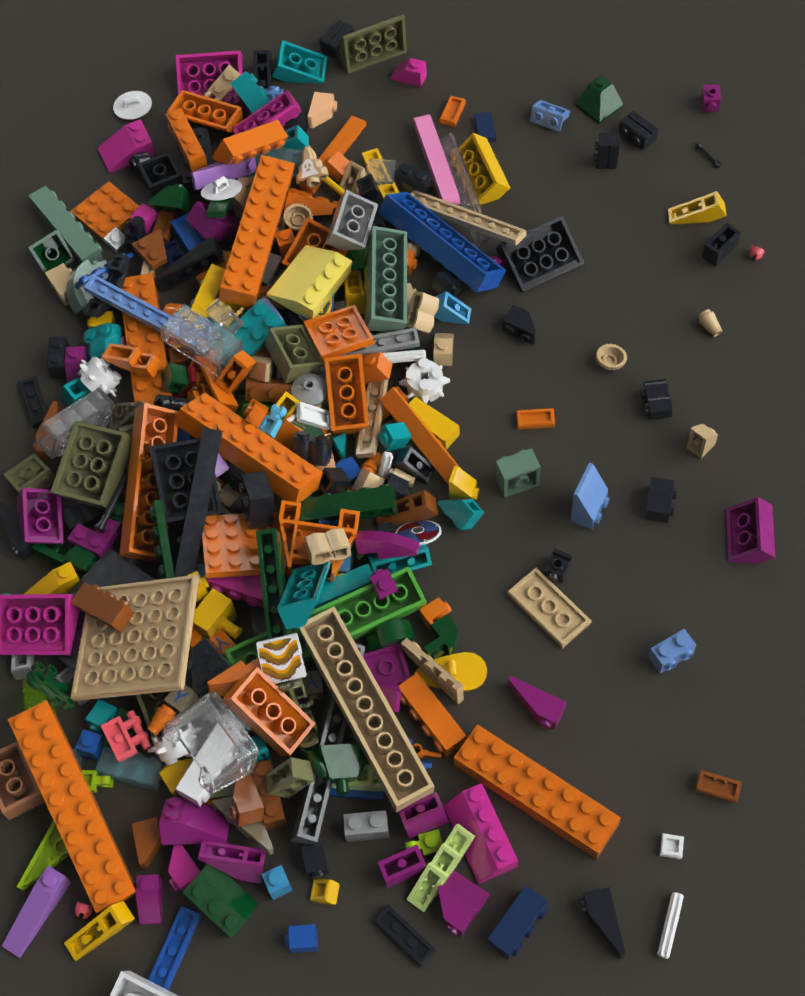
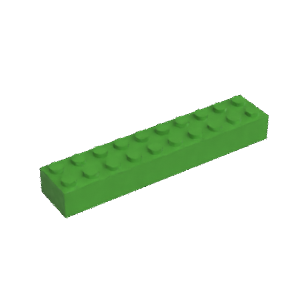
M408 566L391 574L398 588L397 593L380 600L371 583L314 609L309 619L335 606L352 639L355 640L373 632L377 625L401 619L418 611L426 605L427 601ZM291 628L292 634H298L303 662L306 663L313 658L299 635L298 629ZM267 631L224 650L232 665L239 661L247 665L257 659L256 643L267 640Z

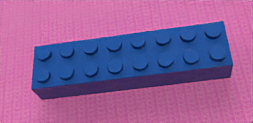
M410 193L386 194L378 211L384 220L391 222L397 230L407 231V238L418 244L421 250L428 252L435 261L444 265L446 270L455 274L458 280L470 286L469 288L472 291L481 292L498 287L506 272L503 267Z

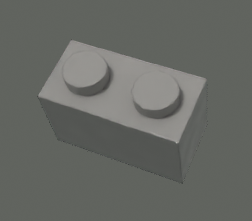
M386 810L343 814L347 842L389 838Z

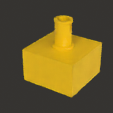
M212 588L195 609L193 627L203 638L206 637L207 639H211L220 629L234 639H237L242 632L241 627L232 623L237 617L232 600Z

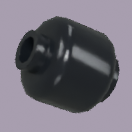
M147 151L135 153L129 160V167L133 173L141 175L138 164L154 157Z

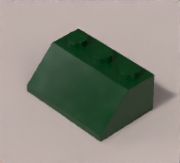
M208 864L200 870L181 892L228 938H232L258 905L229 875Z

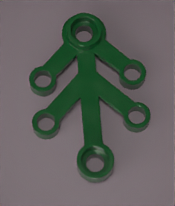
M36 661L31 666L32 671L26 674L27 684L32 689L41 690L49 697L48 702L53 708L61 705L66 711L72 709L75 706L73 700L62 691H65L71 697L74 678L67 683L53 681L57 674L56 668L51 664L44 667L42 663Z

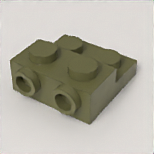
M35 453L3 474L18 494L22 488H49L55 480L50 469Z

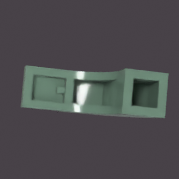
M87 259L70 274L66 285V294L69 305L75 315L83 312L90 299H94L93 295L84 291V286L76 289L75 286L79 283L78 279L85 274H88V276L92 275L91 272L98 267L103 269L107 263L106 260L100 262L96 260L90 263Z

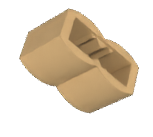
M415 291L410 301V310L407 313V325L405 327H416L419 332L430 333L434 326V315L439 308V298Z
M342 528L331 529L325 533H312L305 537V548L312 565L324 564L331 560H342L351 556V546Z

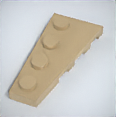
M406 638L401 642L402 651L457 705L464 700L463 685L437 664L431 656L424 653L415 641L411 642Z

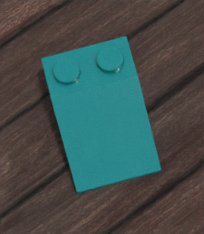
M282 40L275 53L272 77L287 83L323 84L328 56Z

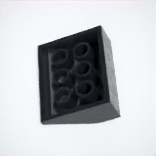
M563 216L527 231L526 237L517 246L502 242L496 247L499 257L505 261V268L521 292L585 264Z
M201 438L154 445L149 448L158 500L162 499L166 525L183 523L185 521ZM215 473L206 516L223 513Z

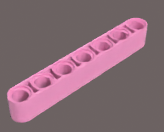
M427 114L413 118L414 128L430 174H432L439 199L460 205L459 193L431 115Z

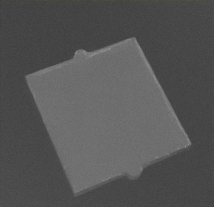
M383 158L381 160L368 159L366 176L372 174L377 185L393 184L396 160H384Z

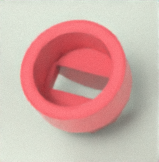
M752 245L749 250V256L752 259L753 255H755V260H759L765 251Z
M77 901L74 911L75 915L79 918L80 913H83V919H87L92 913L93 906Z

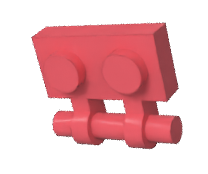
M133 710L126 714L129 720L125 722L118 716L101 725L119 763L138 753L136 745L141 744L144 750L151 747L150 737L147 732H144L141 726L142 721ZM131 728H133L136 733V735L132 738L130 737L127 731Z

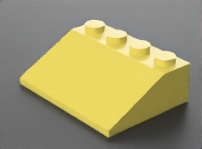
M305 245L266 296L307 319L315 318L351 273L352 260L338 252Z

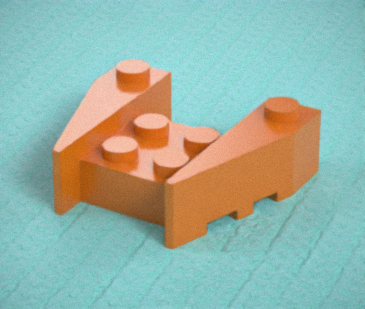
M282 500L278 529L286 561L287 576L291 575L292 563L300 565L311 564L305 548V537L312 533H325L331 529L342 528L352 548L357 536L360 511L341 509L338 526L299 521L301 503ZM345 559L331 560L329 568L332 569L330 582L333 583Z

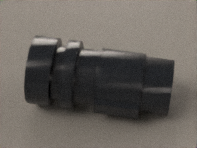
M159 394L155 397L154 405L180 411L181 407L192 400Z

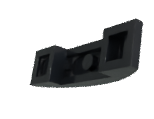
M369 174L357 180L360 196L378 204L372 226L389 228L388 221L384 220L383 216L378 213L383 199L373 175Z
M114 253L107 266L110 274L106 281L122 289L129 264V257L127 255ZM98 298L96 300L90 299L83 315L99 318L111 305Z

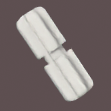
M385 451L382 454L381 465L378 469V476L382 478L389 474L388 469H390L393 460L391 452Z

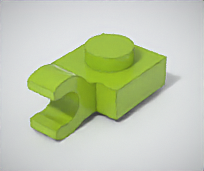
M82 770L92 793H97V787L113 788L114 780L111 779V776H99L97 770Z
M439 829L418 834L419 841L405 843V848L408 849L418 845L420 852L422 851L423 857L436 854L443 844Z

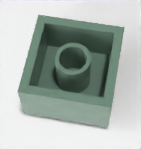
M532 448L520 450L514 455L503 456L496 460V481L504 498L540 486L541 466Z

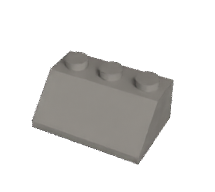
M346 190L338 201L325 243L340 250L365 249L378 204Z

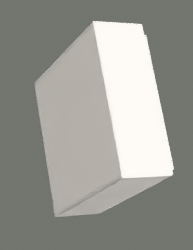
M662 833L660 856L681 860L684 837Z

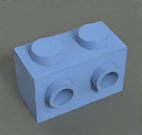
M683 629L652 647L648 658L658 672L662 673L665 670H671L682 660L685 661L694 655L696 643L687 631Z

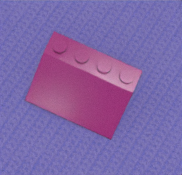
M241 50L176 55L178 95L182 90L204 96L228 65L240 74H243L244 63ZM233 88L228 95H231L234 92H236L235 89Z
M76 594L0 595V655H71L79 618V609L70 602Z

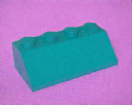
M331 561L320 565L310 564L292 570L277 608L286 630L291 628L299 629L306 625L318 602Z

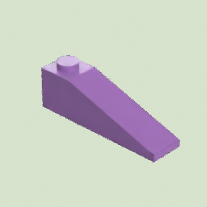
M247 158L239 164L233 163L231 165L216 162L191 173L194 190L202 189L222 176L226 179H236L256 172L255 158Z
M47 866L34 885L3 942V948L19 958L22 956L72 883L66 876Z

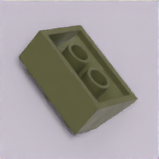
M302 324L269 328L264 344L285 383H292L298 377L314 373L323 367L324 363Z

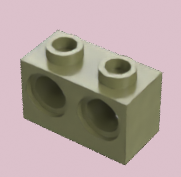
M290 757L266 774L268 795L290 798L314 781L311 762Z

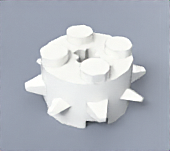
M93 357L88 363L81 360L82 364H80V367L82 369L77 374L82 375L80 380L91 392L94 390L99 392L100 398L104 399L108 394L116 397L114 392H117L115 387L120 383L122 377L118 372L112 371L108 367L110 365L109 362L97 357Z
M421 358L410 367L405 368L407 370L406 378L399 381V385L407 387L408 398L413 399L417 397L427 404L429 400L432 402L439 398V396H444L442 392L443 385L449 383L450 379L443 376L442 365L438 366L427 358Z
M186 720L184 725L177 724L161 731V734L158 736L154 734L151 736L154 746L148 750V753L155 752L158 754L160 761L165 762L166 765L174 764L178 761L177 758L184 755L186 757L193 756L197 753L196 748L199 746L196 734L202 731V728L194 729L191 722Z

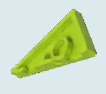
M54 820L17 885V888L22 891L36 882L47 866L54 868L69 856Z

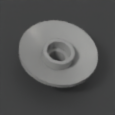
M313 373L304 374L293 382L291 387L292 396L302 403L316 406L322 403L328 395L327 382L320 375Z

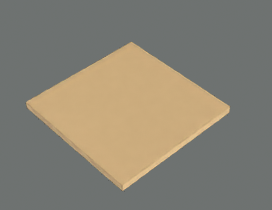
M197 575L100 587L103 589V593L109 591L117 597L116 600L119 601L122 598L130 604L129 608L135 614L122 633L85 614L70 698L73 701L184 690L199 577Z

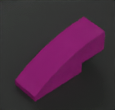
M358 531L355 539L358 554L377 552L379 559L416 556L420 548V542L384 531Z

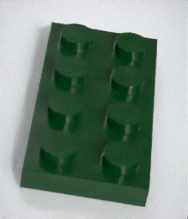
M162 499L154 500L150 510H148L149 521H153L154 525L153 529H151L152 540H156L157 544L156 548H154L155 559L160 562L157 568L159 579L174 578Z

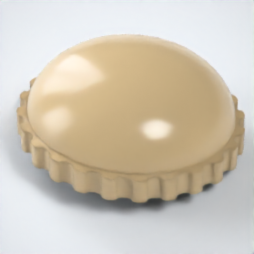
M300 203L291 204L283 214L286 226L296 232L300 231L307 217L313 220L310 208Z
M615 344L602 345L595 354L598 364L602 368L612 371L623 367L628 356L622 347Z

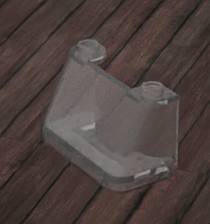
M213 691L204 695L168 721L164 726L163 733L165 738L173 743L180 740L200 767L198 781L200 786L206 789L209 795L252 774L258 758L257 746L216 692Z

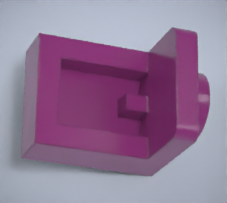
M237 92L224 98V102L242 107L246 112L249 111V108Z
M383 569L376 570L370 576L369 582L370 584L372 583L380 600L398 592V588L388 569L384 571Z

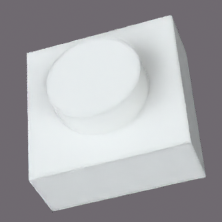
M115 227L104 237L103 241L117 252L124 245L125 235Z

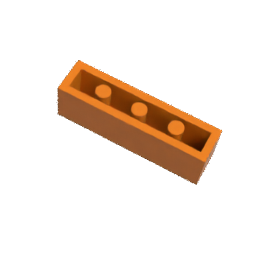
M179 108L166 113L169 129L191 172L208 166L206 155L182 109Z
M418 673L398 686L401 690L400 702L403 705L407 704L412 718L415 721H420L423 725L421 726L423 732L427 737L431 736L435 742L433 744L440 753L444 752L448 756L464 744L467 740L466 734Z

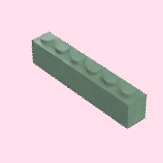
M45 185L28 195L34 209L52 230L58 229L80 264L87 259L90 263L96 260L98 262L103 260L101 246L93 242L91 234L84 231L85 229L80 221H75L73 213L66 210L65 204L62 200H58L53 190L50 191Z

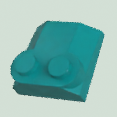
M105 323L90 328L85 332L83 339L88 344V362L93 357L101 359L110 343L121 345V326Z

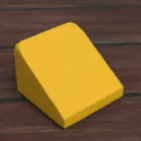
M331 879L313 880L310 901L336 905L339 883Z

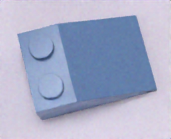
M590 462L573 495L571 522L592 530L595 524H599L602 517L600 512L602 508L606 509L610 498L607 497V486L595 466Z

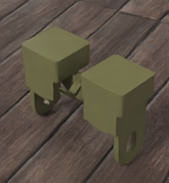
M302 678L277 683L276 685L280 688L281 692H284L300 709L306 708L302 711L315 722L310 708H307L314 704L313 700L300 705L297 699L307 697ZM316 724L298 745L299 748H308L319 742V732Z

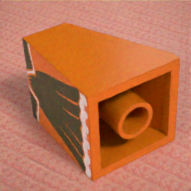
M295 411L285 419L273 439L291 450L292 436L296 432L308 431L313 436L325 435L331 440L334 435L327 430L297 422Z

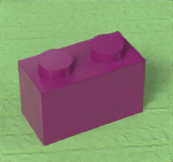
M437 792L398 811L409 839L449 823Z
M418 845L377 862L387 888L423 873L426 868V863Z

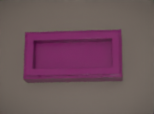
M453 870L443 887L477 909V914H479L490 897L488 892L455 870Z

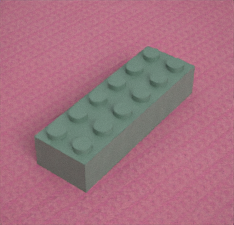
M372 226L367 240L366 326L368 330L386 333L404 330L407 325V231Z

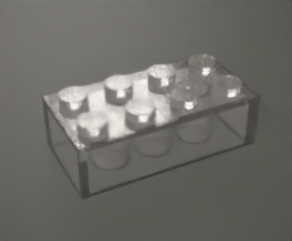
M183 304L160 327L164 342L218 377L231 358L243 350L242 340L186 304Z
M100 387L42 423L37 445L51 459L56 456H62L75 421L105 428L110 422L109 419L113 412L114 402Z

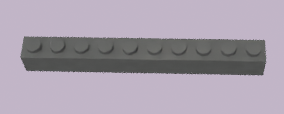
M355 643L363 657L366 646ZM330 690L318 731L319 742L315 744L314 752L321 745L342 744L347 721ZM313 768L314 781L303 790L291 837V842L304 846L314 845L318 841L332 783L325 784L324 780L319 777Z

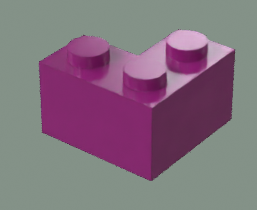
M109 518L105 526V532L98 533L78 523L67 539L72 548L77 544L96 554L99 560L109 548L115 550L121 541L122 525Z

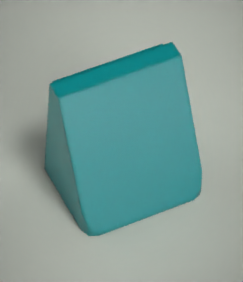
M345 433L333 438L334 449L340 460L346 457L347 439Z

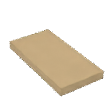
M534 568L507 591V595L562 649L591 624L592 620L537 568Z

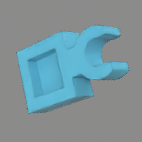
M274 404L271 407V414H266L258 429L275 438L283 423L281 418L286 415L287 409L284 406L280 408L277 404Z

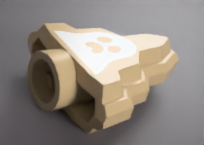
M306 146L303 148L301 155L302 163L298 166L296 184L307 185L310 188L320 185L321 180L329 176L327 167L323 166L322 161L317 159L314 150L310 146Z

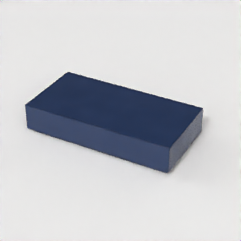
M491 112L474 114L478 135L487 138L488 142L496 141Z

